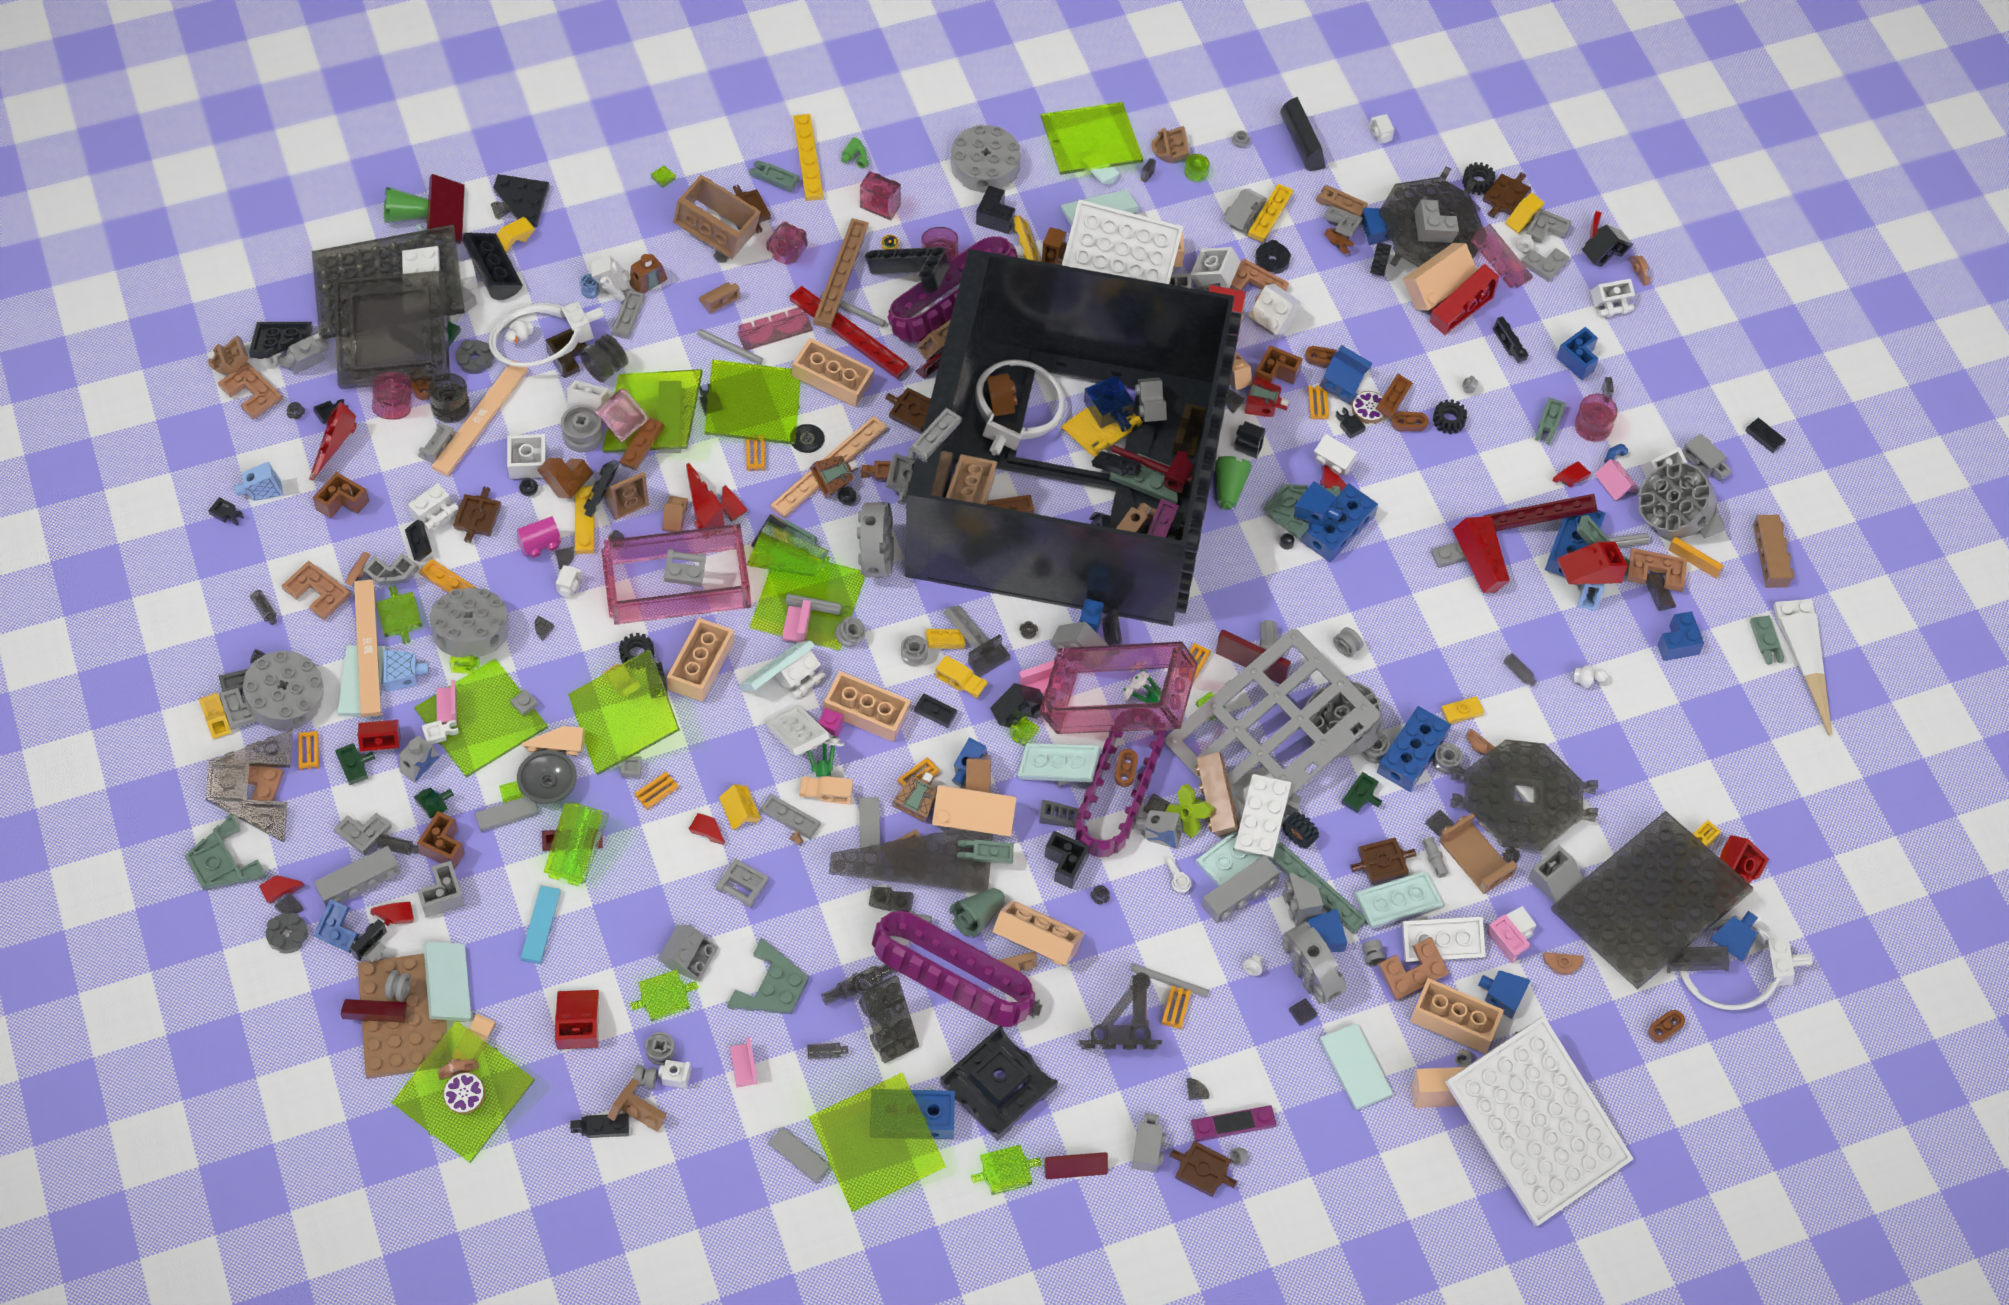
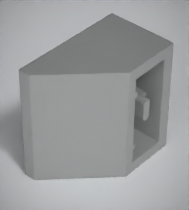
M1560 845L1535 865L1528 877L1556 906L1584 883L1583 876L1574 858Z
M1293 873L1289 874L1288 880L1285 882L1283 898L1285 903L1288 902L1289 918L1297 926L1312 917L1320 915L1323 902L1317 886Z
M676 925L658 960L670 970L700 982L718 947L692 925Z

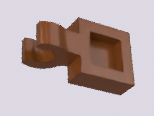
M1336 228L1326 229L1324 235L1332 244L1339 245L1340 251L1343 254H1350L1347 246L1354 245L1349 240L1350 237L1342 236L1339 232L1335 231Z
M874 461V466L862 465L861 477L869 478L874 476V481H887L891 461Z

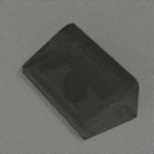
M1648 573L1646 585L1657 610L1675 608L1676 604L1669 589L1664 588L1665 579L1663 575Z
M1113 609L1101 621L1104 641L1108 644L1107 652H1119L1122 647L1118 613L1116 609Z

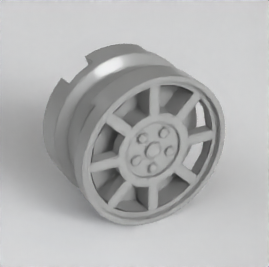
M656 1032L649 1039L647 1038L645 1050L646 1056L651 1063L665 1065V1061H659L673 1059L675 1047L674 1041L669 1034Z

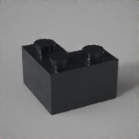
M988 185L976 211V225L1009 235L1014 225L1013 218L1015 217L1016 208L1004 205L1005 190Z
M1606 224L1598 230L1593 238L1585 243L1582 251L1593 264L1602 267L1614 254L1622 257L1634 244L1622 230Z
M1014 683L990 709L1000 726L1013 728L1024 716L1035 719L1042 716L1049 705L1040 689Z
M1053 831L1045 847L1044 857L1059 863L1055 870L1054 881L1072 889L1089 858L1090 846Z

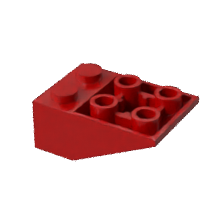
M1616 541L1596 542L1557 558L1568 584L1573 585L1622 583L1628 566Z
M599 990L557 992L555 1015V1043L557 1049L599 1048Z

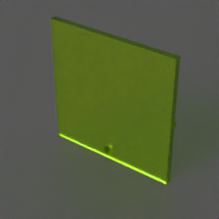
M1123 102L1040 114L1060 175L1143 162V156Z
M712 359L709 393L706 396L708 403L704 434L795 445L798 409H800L799 393L801 380L791 376L792 369Z
M702 369L618 374L602 448L603 453L626 452L648 417L663 422L665 425L650 451L687 449L703 373Z
M777 549L752 618L750 629L782 637L788 607L791 606L786 604L787 594L840 603L842 609L838 615L811 609L805 640L812 641L814 645L840 651L842 645L835 637V628L845 618L852 617L865 575H861V570Z
M649 649L568 694L578 725L586 730L584 742L597 775L680 731L652 652Z
M495 658L456 682L457 725L452 726L451 729L458 728L459 733L456 735H446L447 740L438 744L442 745L467 778L518 747L523 742L548 728V725L535 709L523 717L511 705L510 700L522 691ZM437 694L414 707L425 724L437 721Z
M456 1020L391 1103L429 1131V1135H434L471 1163L535 1079L499 1053L497 1048L491 1047ZM450 1060L478 1061L479 1068L470 1071V1073L477 1075L481 1079L486 1089V1096L482 1106L473 1111V1113L458 1114L445 1104L443 1091L450 1078L439 1080L437 1071L447 1065Z
M903 1072L808 1116L829 1161L828 1166L832 1168L852 1212L946 1167L926 1124L927 1119L923 1117Z

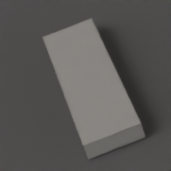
M627 291L625 300L612 328V336L629 340L646 298L644 293Z
M946 408L911 445V450L927 460L962 422V417Z
M960 606L946 608L944 611L946 616L977 653L988 651L992 648V643Z
M770 794L760 808L761 813L795 832L800 831V834L811 840L821 825L819 820Z
M523 797L476 812L475 816L480 831L485 832L538 815L539 813L536 804Z
M879 797L859 798L860 854H880Z
M783 1127L769 1141V1145L814 1183H817L830 1169L826 1162Z

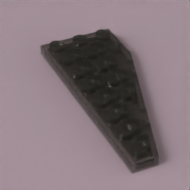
M951 829L925 836H915L858 849L853 848L833 852L830 854L828 874L981 893L988 890L991 862L958 859L957 853L959 852L973 853V847L958 846V841H992L993 834Z

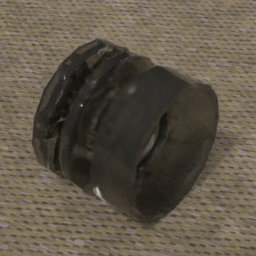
M609 334L602 335L600 339L594 342L595 345L590 344L580 352V358L585 368L599 382H605L613 376L614 371L619 372L621 368L628 365V357L624 349Z
M454 373L440 374L431 380L428 385V394L433 416L445 423H454L465 418L470 411L468 389L465 380L460 375Z

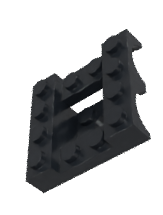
M1000 1025L940 1078V1085L947 1091H955V1099L998 1141L1040 1100L1043 1101L1057 1088L1058 1081L1042 1072L1034 1062L1032 1055L1018 1048L1008 1038L1003 1027ZM996 1071H1003L1006 1076L1003 1079H997L994 1073ZM1023 1082L1025 1083L1019 1090H1017L1010 1098H1008V1099L999 1107V1104H1000L1007 1096H1009V1095H1010L1016 1088H1018Z

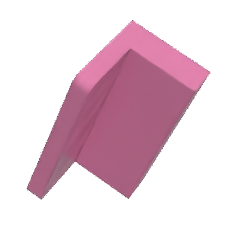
M1610 459L1595 473V476L1614 500L1618 501L1627 492L1635 493L1639 489L1618 461Z
M803 600L802 608L788 607L782 636L784 641L803 642L806 640L811 614V601Z
M1055 660L1019 672V684L1040 689L1043 695L1062 688L1057 675L1058 666Z
M451 680V687L437 688V721L441 720L442 725L447 724L451 720H456L457 724V688L455 680Z
M1506 914L1489 924L1487 934L1511 963L1516 961L1519 954L1530 948V943Z
M747 1037L746 1044L730 1046L737 1088L757 1084L750 1037Z

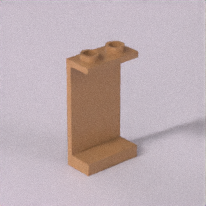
M1472 813L1467 817L1462 816L1452 827L1450 825L1445 827L1441 831L1442 834L1439 842L1479 890L1486 894L1512 877L1518 866L1513 860L1508 864L1475 827L1473 824L1475 815Z

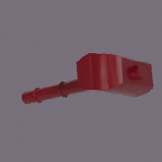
M1115 445L1112 447L1111 452L1138 461L1150 469L1165 474L1163 486L1171 491L1182 493L1186 484H1191L1193 480L1191 475L1194 466L1189 461L1187 452L1178 451L1169 467Z

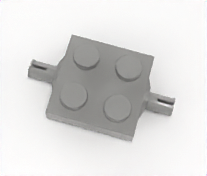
M911 448L909 449L908 456L894 453L885 486L900 493L898 503H901V505L906 503L907 491L915 463L916 453Z

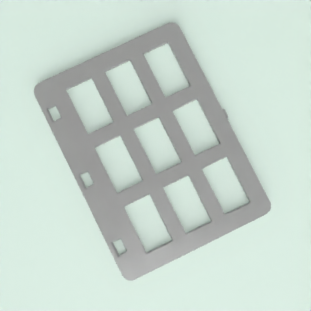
M1291 629L1168 734L1165 742L1168 748L1201 781V776L1197 775L1195 765L1198 764L1197 758L1216 752L1221 753L1237 739L1251 754L1228 773L1230 787L1232 788L1261 763L1274 779L1291 782L1292 785L1288 797L1290 799L1380 720V713L1299 630ZM1294 646L1308 661L1277 687L1263 672ZM1318 670L1331 685L1300 710L1287 695ZM1255 681L1268 696L1239 721H1236L1224 706L1250 683ZM1341 693L1355 708L1326 734H1323L1310 719ZM1277 704L1291 720L1260 746L1246 730ZM1214 715L1228 730L1196 756L1183 741ZM1360 724L1363 728L1354 735L1351 730ZM1301 728L1314 744L1283 769L1270 754ZM1314 763L1317 768L1308 774L1306 769ZM1232 794L1237 819L1241 823L1245 804L1243 805Z

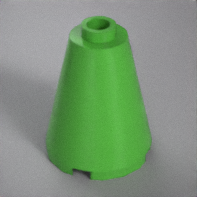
M386 187L385 195H387V198L384 200V223L427 217L428 199Z
M1221 456L1215 460L1217 503L1222 509L1230 510L1236 506L1251 472L1252 465L1249 461L1242 459V462L1237 461L1235 456Z

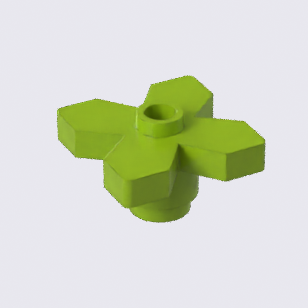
M1184 784L1177 792L1179 803L1170 804L1165 812L1179 813L1180 819L1183 820V831L1190 838H1194L1202 829L1199 819L1210 817L1214 807L1207 801L1195 798V790L1188 784Z

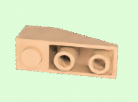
M1235 351L1230 385L1235 390L1251 386L1253 383L1251 366Z
M562 726L522 743V746L527 748L529 752H538L539 749L566 751V755L577 756L578 753H583L586 730L580 727Z

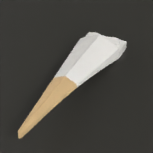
M1812 599L1775 602L1773 607L1777 623L1797 660L1826 732L1830 736L1832 729L1818 619L1814 611Z

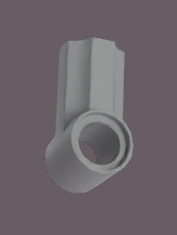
M1265 620L1260 623V647L1267 650L1278 640L1277 622Z

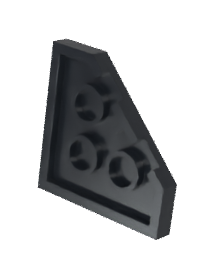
M498 174L493 187L494 193L500 197L505 207L515 216L516 220L526 217L537 228L550 188L549 182Z
M257 322L249 350L250 358H270L302 339L310 337L313 329L312 322Z
M613 459L602 466L599 473L602 477L595 482L591 490L594 494L591 499H587L583 509L586 510L584 515L592 517L595 514L596 506L603 499L606 488L611 484L620 465L619 461Z

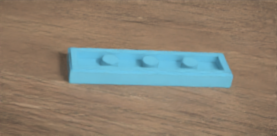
M540 886L521 954V961L542 963L561 894L560 889Z

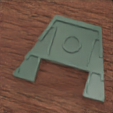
M1284 484L1264 506V511L1294 537L1300 539L1309 527L1306 522L1297 520L1298 518L1294 516L1295 504L1308 487L1307 485ZM1333 486L1332 489L1325 488L1336 497L1341 493L1338 486Z
M232 813L226 817V820L220 826L217 825L206 839L203 838L185 855L203 890L267 877L258 860L238 869L223 843V839L241 831Z
M761 938L753 955L770 963L771 966L755 997L735 989L727 1007L733 1010L740 1008L745 1009V1011L765 1010V1012L792 1014L809 977Z

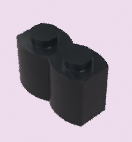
M1247 421L1243 425L1240 424L1236 432L1238 436L1234 443L1237 446L1236 451L1257 459L1262 450L1266 429Z

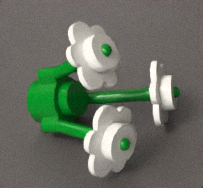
M1147 658L1134 660V663L1131 665L1133 668L1129 671L1130 673L1137 668L1141 673L1135 675L1131 685H1127L1124 688V702L1128 701L1131 695L1144 701L1147 705L1152 703L1154 706H1157L1163 700L1165 694L1160 691L1161 688L1142 667ZM1143 686L1147 689L1144 694L1146 697L1133 692V690H1138Z
M828 733L830 739L823 743V761H817L816 765L811 752L812 749L819 746H814L807 750L811 771L816 772V777L831 776L835 745H844V742H840V738L830 735V733ZM827 744L831 745L829 760H827Z

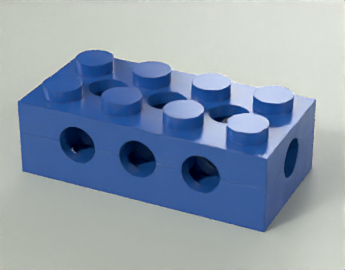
M1350 483L1336 497V509L1342 511L1339 521L1328 518L1324 525L1310 522L1308 525L1309 529L1302 535L1301 542L1330 563L1375 517L1378 503Z
M1598 510V512L1564 518L1544 570L1565 577L1557 558L1589 546L1577 532L1581 517L1588 515L1601 528L1606 512Z
M1417 706L1380 761L1377 774L1411 792L1434 758L1438 746L1443 744L1448 737L1452 724Z
M871 1089L870 1138L954 1139L955 1091Z

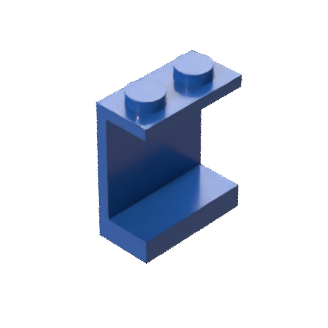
M1341 345L1334 353L1319 386L1326 392L1332 393L1339 397L1340 400L1350 404L1357 397L1356 391L1361 380L1373 363Z

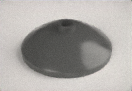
M543 750L531 754L521 763L517 772L519 790L528 800L538 804H553L565 799L573 791L577 781L574 763L565 754L554 750Z

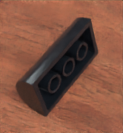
M1298 96L1290 99L1282 106L1280 115L1305 168L1309 171L1326 168L1322 147Z
M465 233L462 239L463 244L491 298L504 300L517 294L523 284L497 234Z

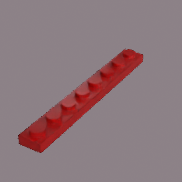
M803 286L790 295L791 302L813 318L815 317L821 299ZM839 312L836 313L832 327L829 330L896 379L909 369V364Z

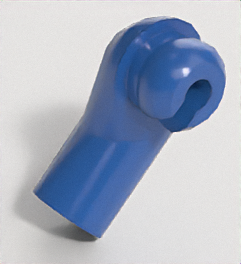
M1618 444L1609 448L1604 463L1610 459L1614 460L1618 454L1620 456L1626 455L1628 448L1624 444Z

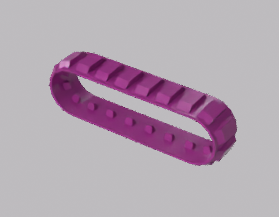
M1000 236L984 238L968 248L1018 257L1014 245L1006 238ZM968 249L949 261L950 267L936 291L931 293L924 292L921 282H919L892 302L887 318L893 335L907 343L921 342L929 333L951 320L959 288L916 317L912 316L960 283Z
M1131 705L1128 708H1123L1116 715V721L1111 725L1102 754L1099 756L1093 782H1090L1089 787H1087L1083 803H1081L1078 810L1077 820L1075 821V840L1090 846L1089 854L1092 856L1109 857L1114 853H1118L1125 846L1126 839L1130 837L1133 823L1136 821L1139 808L1144 800L1145 792L1149 787L1152 773L1155 771L1158 757L1161 755L1166 737V722L1161 719V714L1148 705ZM1133 722L1146 723L1153 728V734L1157 735L1156 741H1151L1149 745L1153 749L1150 757L1144 758L1143 764L1146 765L1143 774H1138L1137 780L1140 781L1137 790H1132L1133 803L1131 806H1126L1124 811L1128 814L1126 821L1119 824L1118 829L1121 830L1119 835L1109 840L1095 839L1088 835V827L1083 825L1085 819L1091 818L1092 813L1089 812L1091 804L1096 803L1098 797L1095 795L1098 786L1103 787L1105 782L1101 779L1104 770L1110 769L1111 764L1108 763L1111 754L1116 753L1117 748L1114 746L1116 739L1122 737L1123 732L1121 729L1125 725Z
M906 911L891 912L882 917L880 922L876 923L872 946L875 948L874 952L878 959L885 965L997 1026H1016L1025 1021L1027 1015L1031 1014L1035 1002V992L1029 979L1021 972ZM889 936L902 937L1011 996L1018 1002H1008L998 998L898 943Z

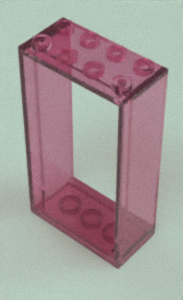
M741 524L604 540L605 548H601L609 617L614 618V625L751 608L750 584ZM668 549L690 554L735 550L740 586L617 601L613 565L667 558Z
M1182 641L1058 648L1043 703L1040 706V714L1056 734L1181 729L1198 663ZM1168 668L1159 703L1068 707L1077 673Z

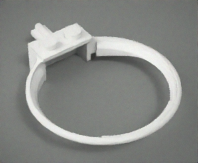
M578 301L564 307L552 303L526 305L511 311L496 323L489 336V348L496 359L510 366L532 367L542 365L568 354L577 346L578 342L583 343L594 339L589 322L604 317V313L601 307L584 313ZM540 312L559 318L566 317L572 331L574 330V334L562 350L546 359L529 363L512 362V360L502 356L496 348V340L502 328L521 315Z
M1006 360L992 365L980 376L975 389L977 408L987 424L983 436L994 440L989 450L992 452V455H1000L1004 445L1017 450L1020 441L1038 438L1049 433L1058 425L1064 414V394L1057 380L1044 368L1028 361ZM1004 365L1025 366L1040 372L1057 389L1059 396L1057 414L1046 425L1027 428V431L1023 427L1020 434L993 422L995 414L992 413L983 397V385L986 378L995 369Z
M1732 917L1715 918L1694 928L1682 943L1678 960L1681 977L1690 992L1702 1002L1724 1010H1743L1760 1005L1772 996L1778 986L1793 985L1795 977L1794 967L1812 966L1811 954L1791 955L1789 938L1773 939L1762 928L1753 924L1752 927L1759 931L1756 938L1764 946L1766 944L1769 945L1773 975L1776 978L1775 982H1770L1767 989L1759 997L1743 1004L1728 1005L1706 998L1698 992L1699 990L1689 978L1686 969V955L1691 943L1701 933L1714 927L1723 926Z

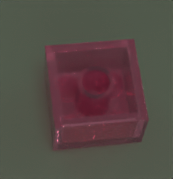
M869 171L860 184V208L891 221L901 206V184L878 173Z
M621 388L594 411L621 443L650 419L624 388Z

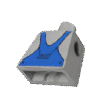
M416 736L399 755L400 773L415 783L440 758V755L433 745L422 737Z
M1151 810L1148 813L1147 819L1137 817L1135 822V829L1145 831L1146 840L1178 849L1183 833L1179 813Z

